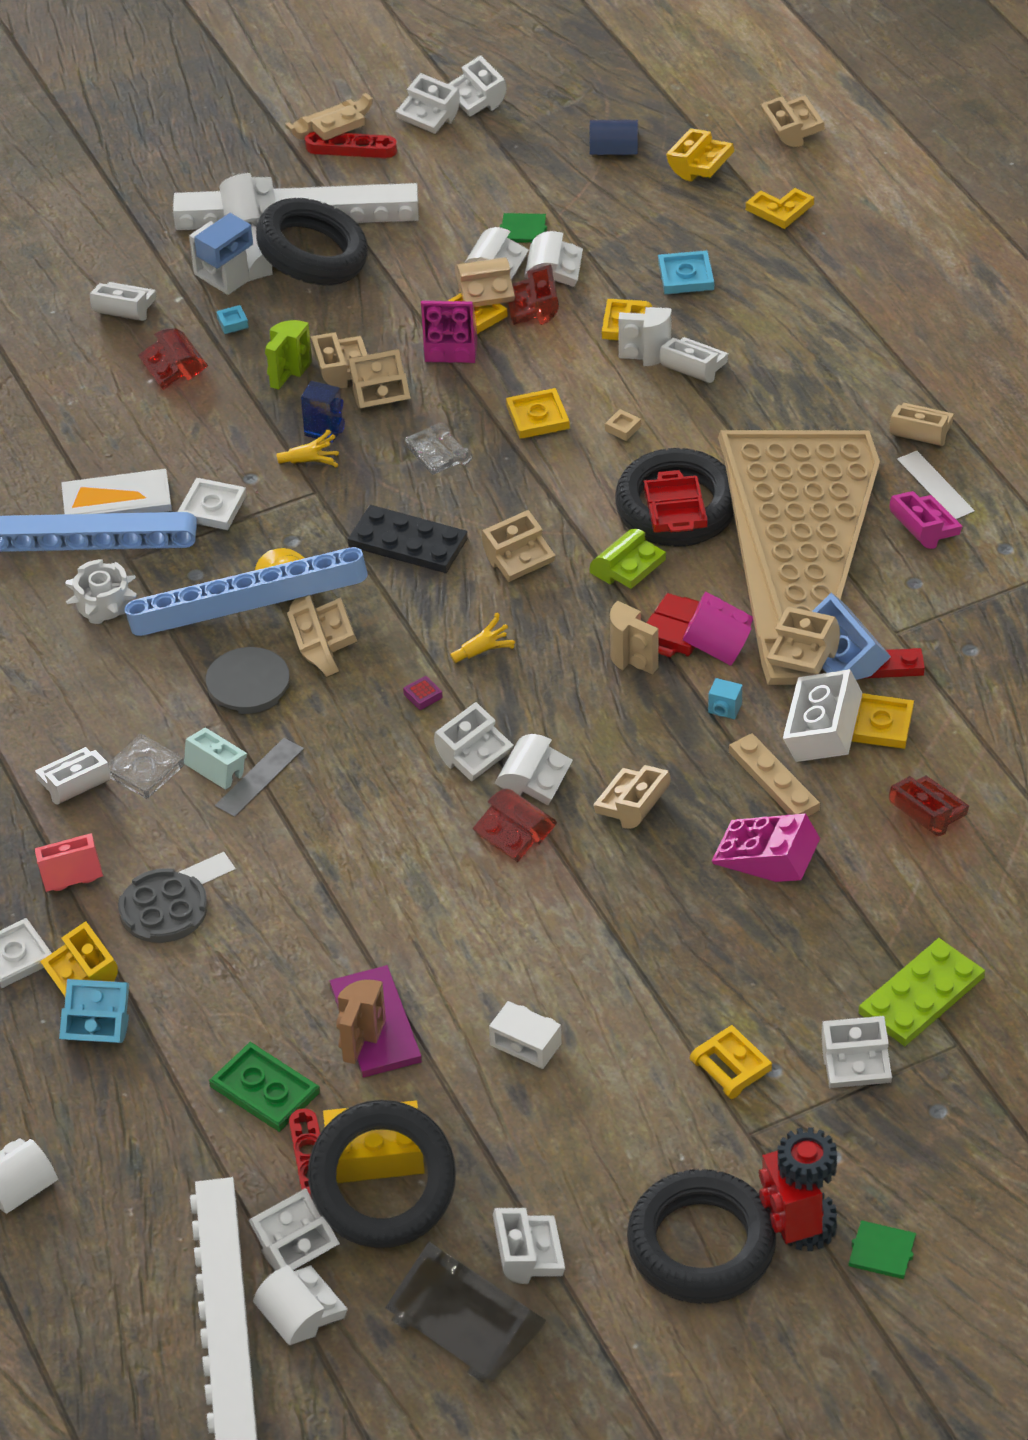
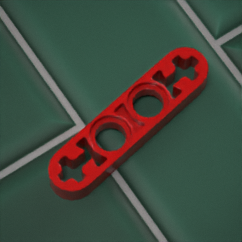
M311 132L305 137L306 150L311 154L391 158L397 154V142L392 136L343 133L323 140L316 132Z
M299 1109L293 1112L289 1118L290 1132L301 1191L306 1188L311 1196L308 1178L304 1176L308 1172L311 1154H304L300 1149L305 1145H314L320 1135L316 1114L309 1109ZM306 1122L308 1133L302 1135L300 1123Z

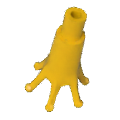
M326 430V433L308 444L291 448L287 452L277 453V461L279 464L285 462H320L333 465L336 468L338 463L334 462L333 458L326 456H338L339 452L321 450L330 445V441L335 439V435L332 434L329 438L325 439L331 434L330 430Z
M495 613L493 620L481 633L462 644V648L450 654L455 664L465 658L470 659L488 650L514 648V640L496 641L507 636V633L501 632L508 629V625L505 624L498 630L491 632L499 621V613Z

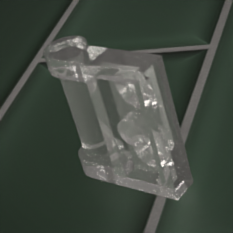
M438 423L405 438L408 449L432 475L459 463L466 465L473 458L472 453L459 444L450 434V429L444 423ZM439 440H443L453 452L450 453Z

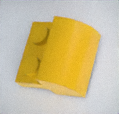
M690 128L669 150L666 156L672 170L682 179L692 182L697 175L711 177L735 151L733 143L712 140L710 131Z
M86 921L61 938L65 945L40 961L65 997L67 979L114 982L118 973L115 960Z

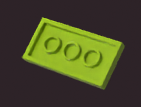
M938 938L860 1004L859 1014L864 1018L884 1016L887 1034L905 1047L985 977V969Z

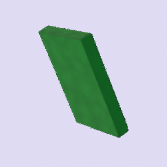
M249 1042L209 1080L211 1088L278 1132L289 1124V1118L293 1112L304 1109L320 1094V1086L252 1042Z

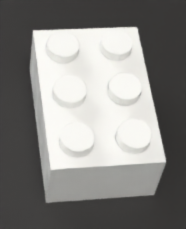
M850 669L798 677L783 740L795 762L849 754L862 697V691Z

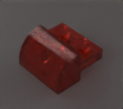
M551 264L527 271L528 279L512 284L515 299L508 303L513 325L538 318L540 325H543L556 315L559 302Z
M167 328L155 333L154 335L158 341L138 355L163 390L183 375L189 381L208 367V364L185 333L176 328Z
M927 775L918 780L909 776L892 785L889 792L891 804L936 836L946 834L948 825L966 816L969 809L968 804Z
M503 789L487 801L490 808L472 829L477 835L518 863L534 842L538 845L541 844L555 827L557 821L513 790Z

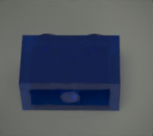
M310 381L301 396L304 436L318 439L326 433V430H330L331 434L325 439L329 438L332 434L335 435L336 439L345 427V419L342 418L343 399H341L340 387Z

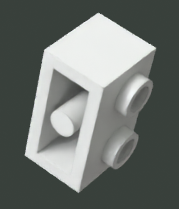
M507 1001L489 1025L491 1046L541 1069L546 1066L562 1044L561 1024H558L549 1017L538 1015L525 1006H518Z

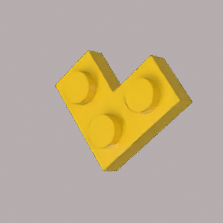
M797 188L792 189L781 199L760 190L746 202V211L785 229L814 205V197Z

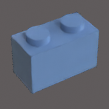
M232 213L227 214L194 236L196 256L213 267L220 268L253 245L251 224Z

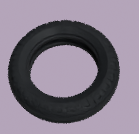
M308 198L279 200L271 204L262 213L257 224L256 240L262 255L273 267L298 281L302 280L305 283L323 286L342 284L353 279L366 262L368 245L361 227L349 215L327 203H321V201L313 199L309 200ZM288 227H304L316 230L334 240L340 246L343 253L336 256H320L308 253L290 243L284 237L281 230Z
M668 448V450L660 449L647 453L633 461L624 470L616 487L615 501L620 518L629 530L639 529L644 531L645 540L654 544L682 547L705 542L721 533L734 517L726 466L718 459L701 451L687 448ZM680 470L684 477L697 476L699 483L708 488L714 497L712 502L705 507L707 527L695 528L692 531L654 533L649 508L640 499V495L644 491V481L657 480L658 472Z
M373 1100L344 1110L326 1125L318 1136L311 1152L308 1181L316 1209L336 1233L359 1245L373 1248H390L401 1246L420 1238L438 1223L447 1210L453 1196L456 1166L448 1139L440 1127L428 1115L402 1102ZM373 1130H392L407 1136L421 1150L427 1164L428 1179L422 1196L408 1211L391 1218H373L359 1213L346 1202L337 1184L336 1171L342 1152L356 1137Z
M692 1169L664 1177L643 1193L631 1213L628 1223L627 1241L634 1265L642 1277L656 1290L676 1300L707 1304L737 1297V1295L746 1292L761 1279L768 1269L775 1252L776 1232L771 1223L770 1215L772 1213L769 1207L764 1208L759 1193L748 1183L725 1172L709 1169ZM706 1204L720 1207L736 1216L745 1228L747 1241L741 1252L729 1262L715 1267L696 1268L683 1265L671 1259L662 1250L657 1241V1230L662 1221L673 1211L689 1205Z

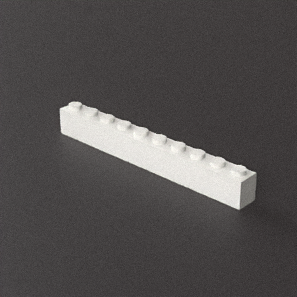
M417 183L273 189L276 202L287 198H308L309 200L321 201V203H327L343 211L356 223L419 221ZM220 191L174 193L173 215L175 230H198L210 221L215 223L223 218L224 210Z
M229 1177L196 1181V1195H190L192 1214H198V1221H192L194 1241L200 1240V1247L194 1248L196 1267L202 1266V1274H196L198 1294L204 1293V1301H198L200 1321H206L207 1327L200 1329L202 1348H208L209 1356L203 1357L204 1376H210L211 1384L205 1385L207 1405L213 1404V1413H207L209 1434L215 1433V1440H258L234 1179Z

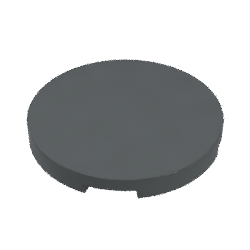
M258 647L234 649L224 653L210 665L206 674L207 692L211 700L219 707L223 706L228 709L237 710L239 714L261 712L278 704V700L289 688V669L286 662L278 654L270 650Z
M170 868L151 870L135 877L132 880V884L127 887L118 901L119 916L124 928L136 938L155 943L171 942L191 934L203 922L208 907L206 892L201 882L193 876L190 877L175 872L174 869Z

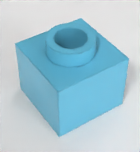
M715 678L708 693V713L735 719L742 705L743 685Z

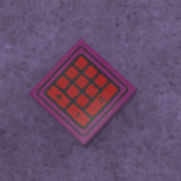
M427 676L403 688L404 696L419 710L443 698L442 691Z

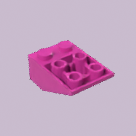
M421 301L425 362L475 363L477 325L473 302Z
M806 813L731 820L712 859V863L774 882L801 880L820 841V837Z

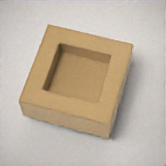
M621 409L605 423L606 432L625 441L641 427L640 418Z

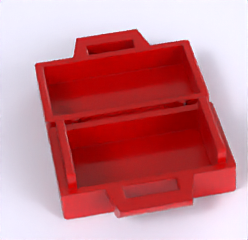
M680 470L658 472L657 480L644 481V490L654 533L692 531L695 528L707 527V515L697 476L684 477Z
M670 593L665 595L646 622L658 628V654L671 657L676 652L686 654L687 657L691 655L695 647L682 639L700 601L679 597Z

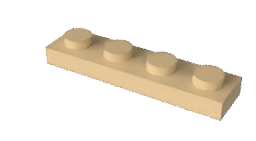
M753 733L729 744V753L788 815L806 813L807 816H810L820 811V802Z

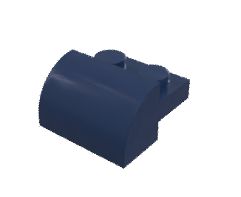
M590 120V155L638 154V120Z

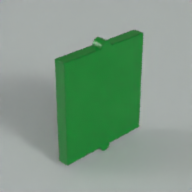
M503 213V222L500 224V228L509 230L510 233L507 238L516 243H532L535 237L547 232V226L545 225L546 214Z
M861 1220L856 1239H852L851 1245L853 1250L849 1260V1267L904 1279L908 1263L913 1260L914 1254L912 1249L916 1233Z

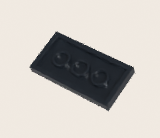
M369 505L350 534L348 547L359 548L366 552L447 573L466 543L468 532Z

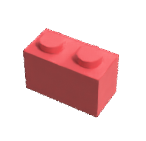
M92 833L35 848L36 859L46 892L64 890L70 885L81 882L90 883L97 878L103 877Z

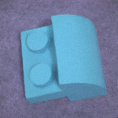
M67 979L65 1008H62L59 1039L122 1043L126 1036L129 1015L127 1014L129 983Z

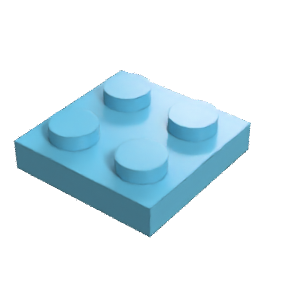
M708 251L658 255V265L664 294L714 290V278Z

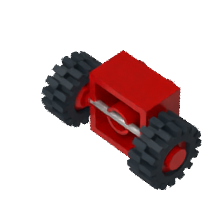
M802 1127L797 1128L796 1135L792 1131L788 1132L787 1139L782 1137L780 1140L778 1151L762 1155V1169L759 1170V1178L763 1189L759 1190V1196L764 1208L769 1207L772 1213L770 1218L774 1231L776 1233L780 1232L782 1239L789 1246L796 1243L797 1250H802L803 1246H807V1251H813V1245H816L818 1250L822 1249L823 1241L827 1245L830 1244L832 1237L836 1235L837 1229L835 1204L832 1205V1199L829 1196L825 1199V1193L820 1190L823 1187V1180L828 1184L832 1181V1176L835 1177L837 1147L835 1142L832 1143L830 1135L824 1138V1131L820 1129L815 1134L813 1127H808V1132H803Z

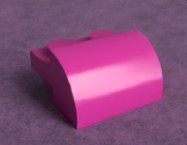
M914 491L891 497V513L924 547L934 549L939 539L960 535L963 526L932 495L919 497Z
M705 591L682 640L731 666L752 629L750 626L753 616Z

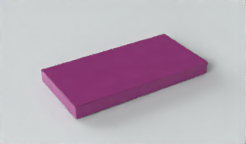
M388 965L330 980V988L337 1007L338 995L349 984L360 980L383 982L386 1021L377 1043L364 1041L357 1058L362 1078L422 1062L418 1045Z

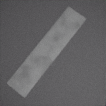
M283 738L215 806L235 817L304 748Z

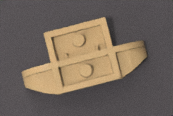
M365 93L360 100L352 101L349 99L334 107L307 117H301L293 125L290 122L285 123V125L297 139L305 140L307 134L316 132L323 140H327L364 126V116L369 112L373 98Z
M312 595L297 598L291 603L287 615L300 652L308 662L316 665L326 677L339 672L332 652L357 642L341 597L318 608L313 603Z

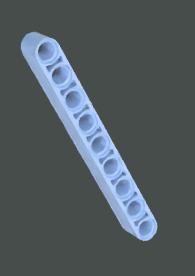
M189 512L0 516V552L186 548L195 543L197 519Z
M351 547L136 599L125 606V613L131 632L134 635L143 636L358 584L367 578L368 572L361 549Z

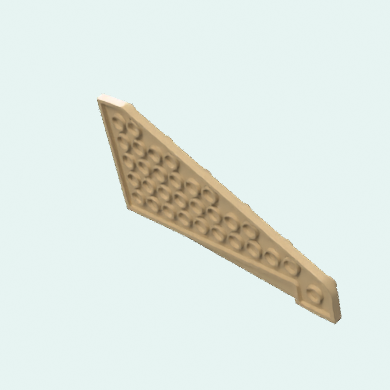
M721 430L718 439L726 465L763 671L768 685H796L798 677L816 674L769 663L767 656L779 636L775 628L787 606L813 611L831 592L841 599L880 460L869 430Z

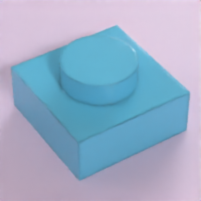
M240 305L216 311L217 320L224 334L249 328L248 320Z

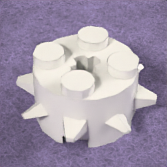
M102 559L89 561L78 568V574L74 578L66 581V586L74 591V596L68 599L66 603H76L78 612L88 618L90 623L100 624L104 620L126 614L125 606L130 600L137 597V594L128 588V583L134 580L136 576H127L125 569L117 562L105 564Z

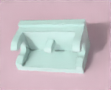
M206 727L185 740L184 764L225 790L231 787L234 772L235 776L239 779L242 777L244 760L247 758V753Z

